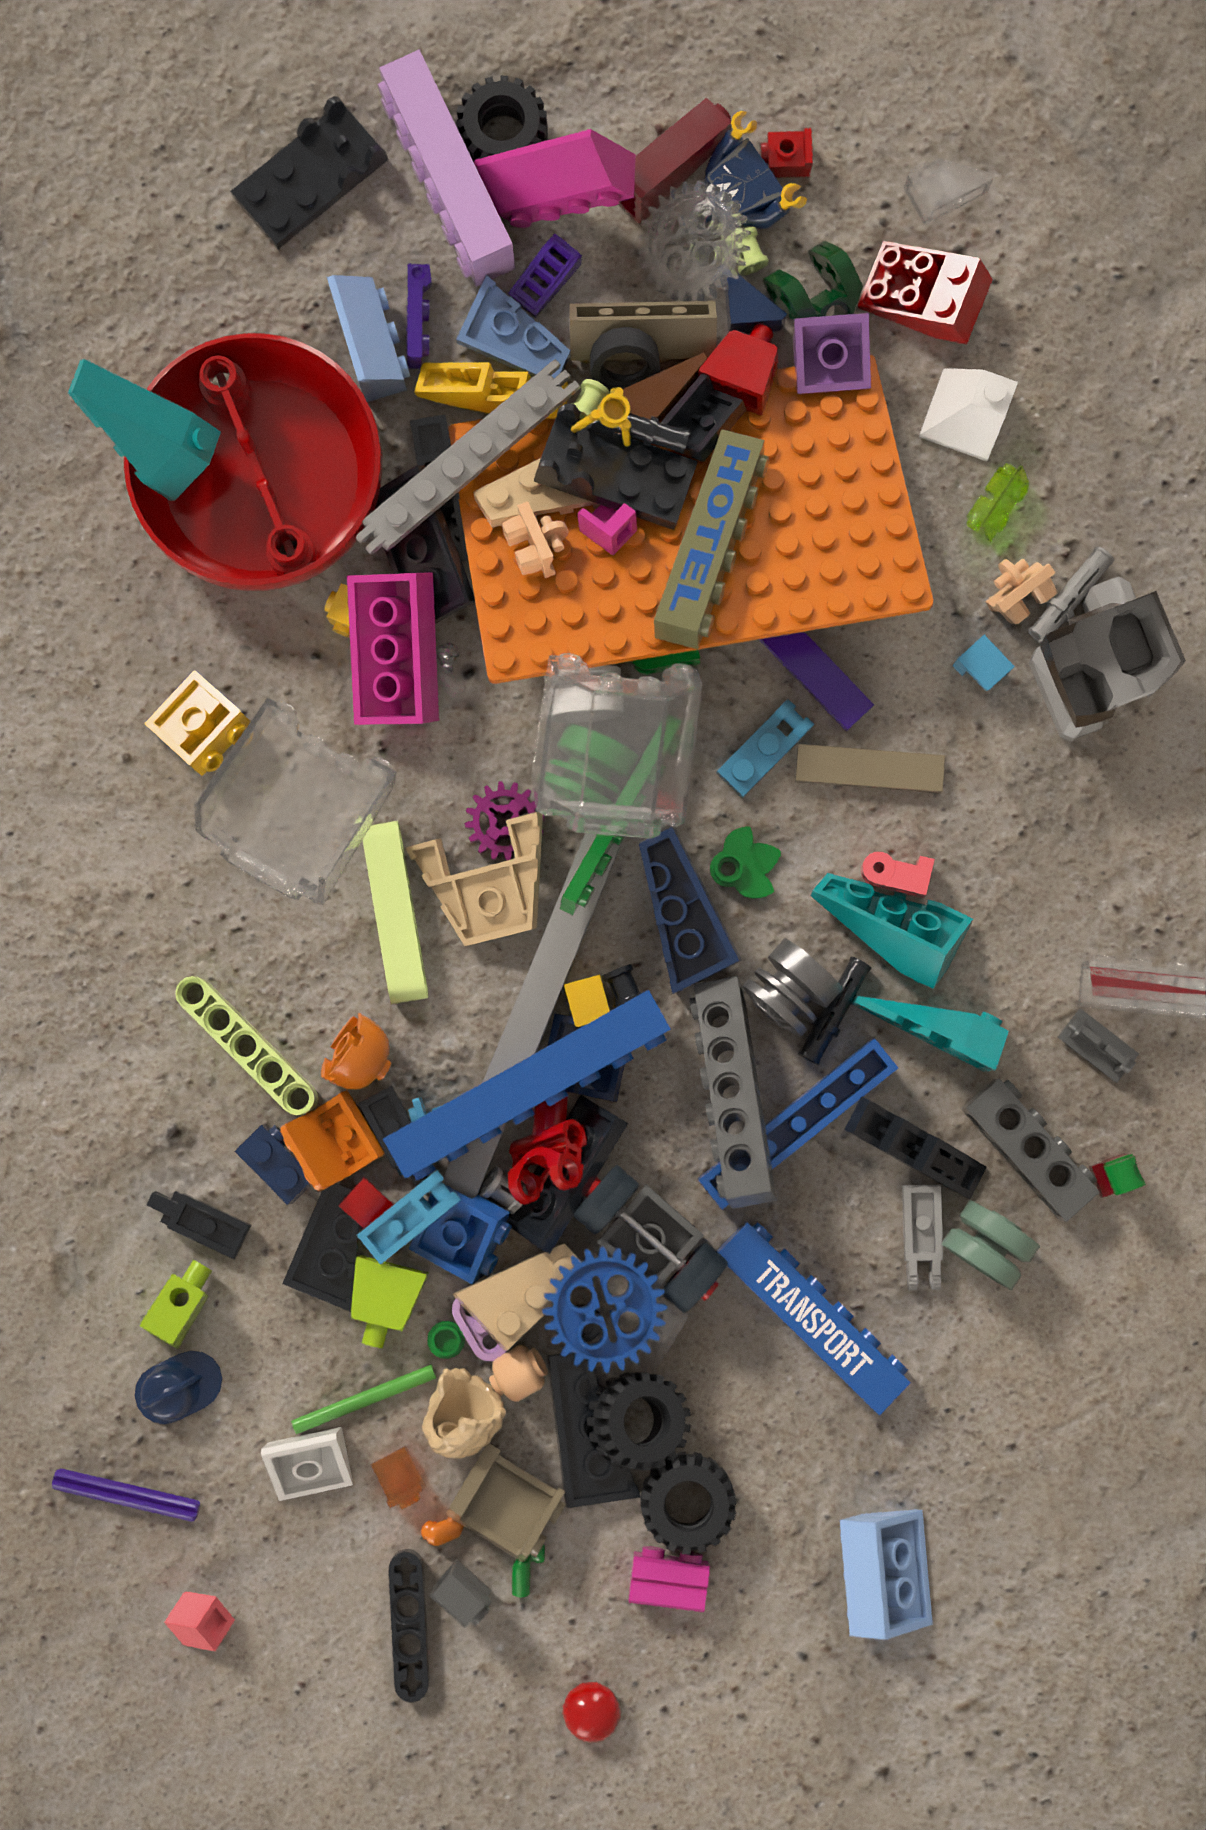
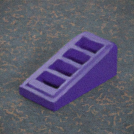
M554 233L508 292V296H511L521 307L536 318L582 265L581 254ZM557 253L566 261V264L563 265L553 254ZM546 263L558 272L556 277L543 268ZM535 275L549 285L547 289H544L533 280ZM526 286L540 296L537 302L523 291Z

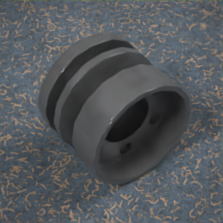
M784 938L768 956L777 972L772 975L764 969L758 968L754 973L765 986L762 988L754 981L748 979L742 987L749 994L754 1005L767 1018L780 1028L783 1027L801 1037L807 1029L796 1018L799 1014L807 1021L813 1023L817 1017L807 1005L810 1000L826 1008L843 988L810 955L790 940Z

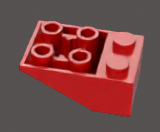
M883 241L857 307L930 337L967 345L993 278L980 258Z

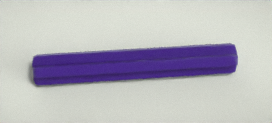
M62 1468L56 1470L52 1480V1488L54 1490L190 1522L197 1519L200 1510V1502L195 1499Z

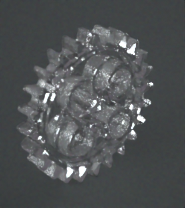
M697 181L695 187L691 183L683 182L682 191L673 186L670 187V199L662 195L658 196L661 204L659 209L651 206L648 208L654 217L652 221L642 220L641 222L648 228V232L638 235V239L646 242V247L639 249L637 254L647 257V260L640 267L646 271H651L646 280L657 284L655 290L663 294L667 293V298L675 301L679 299L681 302L693 299L696 302L704 301L705 295L716 299V287L726 291L729 290L726 279L731 277L738 280L739 276L734 270L735 266L746 265V262L739 256L740 252L750 250L749 246L742 244V239L751 235V232L740 226L748 218L740 213L736 214L742 205L736 201H731V193L724 190L721 191V188L714 184L708 186V184L702 181ZM710 214H712V221L707 228H705V220ZM679 221V228L673 235V226ZM722 235L721 239L718 241H709ZM697 237L704 241H697ZM677 244L675 247L666 249L668 245ZM685 244H688V245H689V244H690V248H688V247H686V246H683V245H685ZM714 250L715 258L710 265H708V257L710 253ZM682 257V265L676 272V263Z

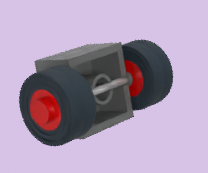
M616 1165L602 1180L598 1177L595 1178L585 1195V1200L580 1204L573 1216L595 1235L600 1233L611 1219L615 1217L616 1219L600 1236L597 1243L600 1246H604L611 1255L616 1248H620L621 1260L623 1261L631 1253L635 1254L634 1267L646 1262L648 1267L643 1275L645 1277L654 1274L658 1276L656 1282L651 1285L652 1289L659 1288L675 1270L676 1273L663 1288L665 1292L663 1296L674 1303L680 1311L686 1313L700 1299L706 1301L719 1286L716 1280L723 1273L728 1262L705 1242L686 1260V1255L704 1236L703 1233L647 1184L625 1207L624 1204L638 1189L639 1184L620 1166Z

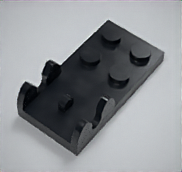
M334 96L327 100L323 108L324 114L319 120L314 121L313 118H304L298 126L297 138L230 191L232 197L277 249H280L388 161L386 151L373 139L339 97Z
M569 403L561 406L536 470L534 482L614 510H618L625 503L636 511L637 518L675 530L698 461L653 445L650 447L643 445V442L633 438L630 440V446L626 447L623 444L622 435L616 432L613 433V428L606 427L599 420L573 433L571 427L581 420V412L575 404Z

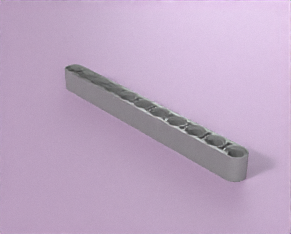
M592 816L483 1082L537 1053L622 843L620 846L613 843L608 852V855L612 856L611 862L603 876L596 874L591 886L595 887V890L586 907L584 908L579 905L573 916L561 910L562 896L605 820ZM508 1121L499 1126L502 1133L482 1144L480 1138H477L466 1144L469 1152L449 1163L442 1180L443 1184L471 1199L477 1196Z

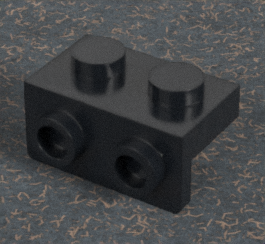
M701 374L693 385L687 389L673 409L666 414L661 423L690 430L683 454L704 462L715 449L721 430L730 431L745 413L746 407L742 399L715 390L710 377Z

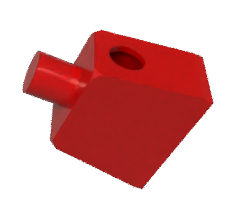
M756 324L750 335L736 330L729 331L698 371L699 376L701 374L708 375L715 390L742 399L746 410L762 416L778 367V348L770 343L774 336L773 331L763 324Z

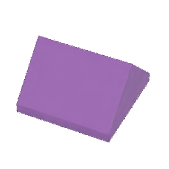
M868 313L794 319L793 353L798 394L871 388Z

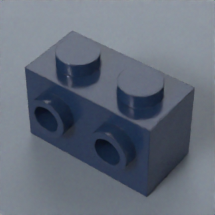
M260 1125L235 1150L237 1155L287 1205L293 1204L311 1186L306 1180L303 1169L295 1155L285 1145L281 1130L276 1125H273L271 1128L268 1125Z

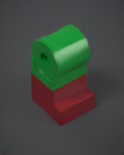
M1123 1153L1089 1166L1091 1173L1097 1179L1095 1184L1100 1191L1099 1195L1101 1198L1112 1194L1115 1196L1124 1194L1146 1185L1139 1172L1136 1157L1133 1154Z

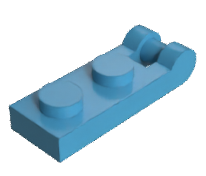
M789 699L716 772L741 798L815 725L808 717L803 719L794 710L796 706ZM784 720L794 729L787 737L777 728Z
M438 1170L357 1235L380 1265L461 1200L455 1191L450 1192L443 1184L442 1180L444 1177ZM429 1191L439 1202L433 1208L423 1197Z

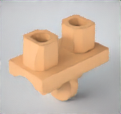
M525 502L517 505L519 515L503 522L502 528L509 546L526 540L530 544L529 547L515 552V558L522 575L542 570L545 578L555 575V569L551 563L554 558L549 546H552L554 552H560L564 549L562 540L567 537L569 532L565 522H553L550 516H544L540 520L543 526L540 528L529 503Z
M1005 559L998 564L1002 575L994 580L996 587L1001 590L985 601L991 611L1000 612L1010 624L1017 625L1030 614L1022 601L1025 596L1031 593L1037 603L1043 604L1057 594L1054 583L1050 578L1056 572L1050 564L1042 566L1036 562L1029 567L1024 559H1021L1015 565Z

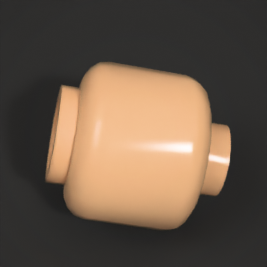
M518 1345L493 1361V1375L489 1377V1380L496 1393L500 1396L505 1395L511 1401L518 1402L539 1391L544 1386V1376L548 1374V1370L542 1356L535 1348L529 1349L526 1346Z

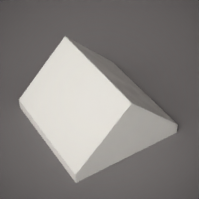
M342 1427L268 1442L261 1449V1456L279 1501L353 1485Z

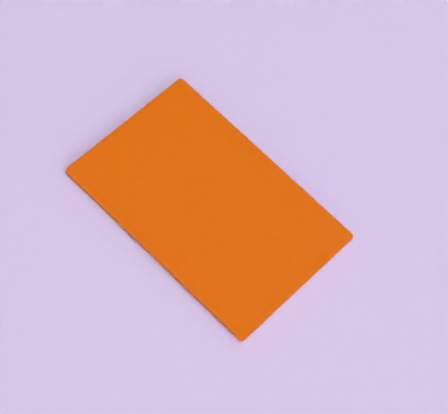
M870 354L871 388L798 394L795 366L777 369L763 415L761 416L746 410L731 428V432L765 440L764 455L769 456V464L765 477H758L755 487H758L759 490L753 510L747 508L744 518L748 519L744 538L742 541L736 540L733 550L737 551L733 570L731 573L725 572L722 580L725 583L724 595L720 605H713L711 615H714L713 627L709 637H702L699 649L923 612L932 608L933 596L878 367L873 355ZM482 419L451 424L448 427L451 445ZM544 419L459 491L460 499L458 500L489 682L498 684L699 650L655 638L654 618L714 450L704 462L696 460L698 462L675 530L636 517L637 531L614 555H611L579 531L577 513L584 508L592 514L597 509H594L593 505L574 508V512L560 515L558 511L538 515L536 520L540 528L543 527L540 522L541 518L550 516L553 522H565L569 530L567 537L562 540L564 545L562 551L554 552L552 546H549L554 558L551 563L556 574L547 578L544 577L542 570L522 575L515 558V552L529 547L528 540L509 546L502 526L491 527L476 503L473 492L540 459L555 419ZM651 443V445H653V446H656V447L665 449V450H667V451H670V452H673V453H676V454H679V455H682V456L691 458V457H689V456H686V455H684V454H681V453L676 452V451H674V450H671V449H669V448H665V447H662V446H659V445H656V444H652V443Z

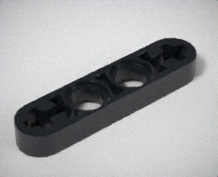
M402 1549L394 1554L388 1569L393 1673L396 1694L405 1702L413 1703L425 1696L430 1681L424 1564L418 1552L413 1549ZM403 1558H409V1563L416 1565L417 1569L412 1570L410 1573V1585L418 1583V1589L405 1587L396 1590V1584L403 1586L404 1583L403 1571L396 1570V1566L401 1564ZM406 1595L414 1597L419 1604L417 1613L412 1616L401 1614L397 1607L398 1600ZM407 1634L417 1636L421 1643L420 1650L412 1655L404 1653L399 1645L400 1639ZM421 1660L422 1666L416 1664L414 1674L415 1679L422 1681V1684L417 1686L416 1692H410L407 1685H402V1682L407 1680L409 1674L408 1665L400 1667V1662L411 1664Z

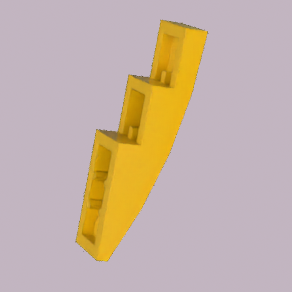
M490 362L422 363L414 392L420 398L454 407L491 413L527 383L531 377L529 372H494ZM564 383L561 387L565 389L568 383ZM560 407L545 419H556Z

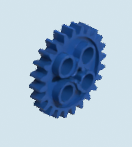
M600 1246L598 1257L595 1258L589 1249H585V1261L580 1262L572 1255L570 1259L573 1268L569 1270L559 1265V1271L564 1277L561 1280L549 1279V1282L557 1289L555 1293H544V1297L552 1301L553 1306L542 1309V1313L553 1316L554 1320L544 1326L546 1330L557 1329L558 1333L551 1339L552 1344H558L564 1341L565 1345L561 1351L563 1357L572 1351L575 1352L574 1365L578 1366L585 1358L588 1359L589 1371L594 1370L597 1362H602L605 1373H609L611 1362L616 1361L619 1368L624 1370V1358L629 1356L637 1364L639 1359L636 1351L641 1349L646 1353L651 1352L646 1343L648 1338L660 1340V1337L653 1331L654 1326L665 1325L666 1322L656 1317L657 1312L666 1310L667 1306L662 1303H656V1298L665 1292L663 1289H652L651 1285L658 1279L656 1274L647 1277L643 1275L648 1267L646 1262L637 1267L633 1266L635 1254L631 1253L623 1261L621 1260L620 1248L614 1250L612 1257H607L605 1247ZM620 1274L625 1276L627 1280V1289L621 1295H611L607 1290V1282L610 1277ZM594 1276L599 1277L605 1301L608 1304H614V1309L609 1311V1315L617 1337L615 1342H611L609 1339L604 1318L601 1314H594V1310L600 1307L592 1282ZM577 1286H585L591 1292L589 1303L582 1307L574 1306L570 1301V1294ZM631 1311L636 1313L638 1325L635 1330L631 1332L621 1331L618 1327L619 1317L625 1312ZM589 1323H596L602 1328L601 1338L599 1341L591 1344L584 1342L581 1338L582 1329Z

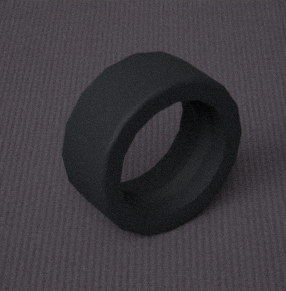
M616 328L602 334L593 344L590 353L592 380L598 381L611 391L612 388H627L660 373L657 344L650 335L635 328ZM625 352L637 354L644 358L647 363L643 369L634 374L627 375L615 374L607 370L603 365L607 358Z

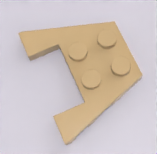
M542 811L506 820L515 854L514 859L450 875L441 839L406 847L411 860H415L423 872L422 878L428 887H432L442 903L441 909L464 946L537 928L543 823Z

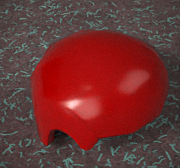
M587 1682L579 1684L568 1693L563 1704V1717L566 1727L577 1739L588 1743L605 1740L616 1731L621 1719V1709L616 1695L610 1688L598 1682Z

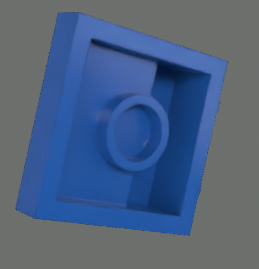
M445 1185L450 1192L455 1191L461 1200L412 1239L409 1250L473 1285L484 1275L490 1276L495 1269L498 1256L493 1253L497 1244L502 1245L510 1233L511 1225L506 1223L510 1212L479 1195L471 1199ZM430 1193L427 1202L433 1208L439 1202L433 1196V1194Z

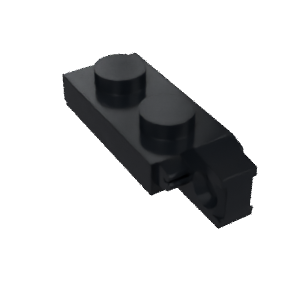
M391 1085L361 1101L359 1106L392 1168L396 1169L398 1174L402 1176L383 1138L412 1122ZM413 1175L410 1177L415 1187H417L429 1176L427 1175L418 1181L415 1180Z
M157 1191L152 1192L146 1206L163 1213L160 1222L167 1225L166 1228L234 1260L252 1224L195 1197L178 1191L174 1192L172 1198Z

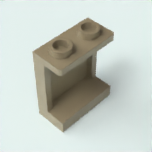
M488 1444L485 1446L445 1515L519 1561L524 1562L529 1554L536 1557L547 1537L541 1533L548 1521L555 1524L566 1506L565 1503L560 1501L565 1491L561 1488L555 1490L501 1457L499 1455L501 1450Z

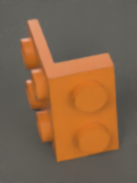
M348 1090L339 1093L314 1111L296 1118L280 1128L285 1145L295 1155L303 1169L306 1180L319 1192L355 1174L385 1154Z

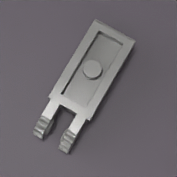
M902 1185L904 1260L907 1261L906 1279L908 1290H917L918 1288L917 1261L930 1260L929 1284L931 1290H940L941 1260H943V1246L941 1245L943 1242L941 1185Z

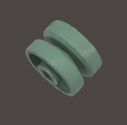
M969 1200L959 1216L962 1223L973 1230L976 1235L973 1237L961 1229L951 1228L941 1245L990 1279L1012 1291L1022 1274L1015 1264L1005 1258L1006 1254L1021 1262H1031L1040 1245L1024 1234L1020 1227L1007 1218Z

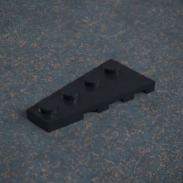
M571 1352L564 1357L561 1353L547 1355L562 1486L565 1491V1507L568 1509L641 1498L630 1469L607 1461L608 1456L600 1455L595 1449L599 1445L598 1442L591 1441L588 1433L593 1432L594 1427L587 1425V1417H593L594 1410L588 1409L590 1401H597L599 1398L595 1394L599 1384L594 1371H589L588 1359L584 1358L576 1366L573 1363L575 1352Z

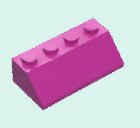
M592 129L474 160L475 167L499 216L510 221V225L518 228L530 227L532 222L540 220L555 221L560 219L561 215L569 213L584 214L589 212L590 208L598 206H616L619 204V201L634 198L636 154Z
M433 573L347 576L354 725L424 724L439 721Z

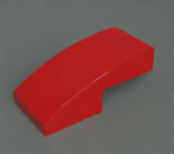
M364 1177L340 1202L339 1207L365 1229L396 1203L390 1201Z

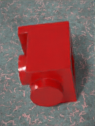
M804 128V131L767 132L766 143H760V156L776 178L810 177L813 165L812 128ZM781 150H793V151L790 152V153H784V152H782Z

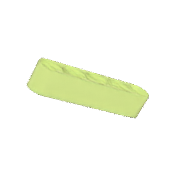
M397 820L361 827L362 840L391 1004L426 999L428 998V988L399 822Z
M193 976L186 977L179 982L175 992L178 1003L285 1111L299 1116L314 1111L319 1099L315 1088L209 982ZM194 984L201 985L204 991L202 1000L197 1004H191L187 999V991ZM225 1010L230 1016V1022L227 1028L218 1031L213 1025V1016L216 1012ZM245 1036H251L256 1041V1050L248 1057L241 1055L238 1048L239 1042ZM272 1062L279 1063L283 1071L282 1077L276 1083L267 1081L264 1074L265 1068ZM298 1088H303L309 1095L308 1104L303 1109H296L291 1104V1094Z

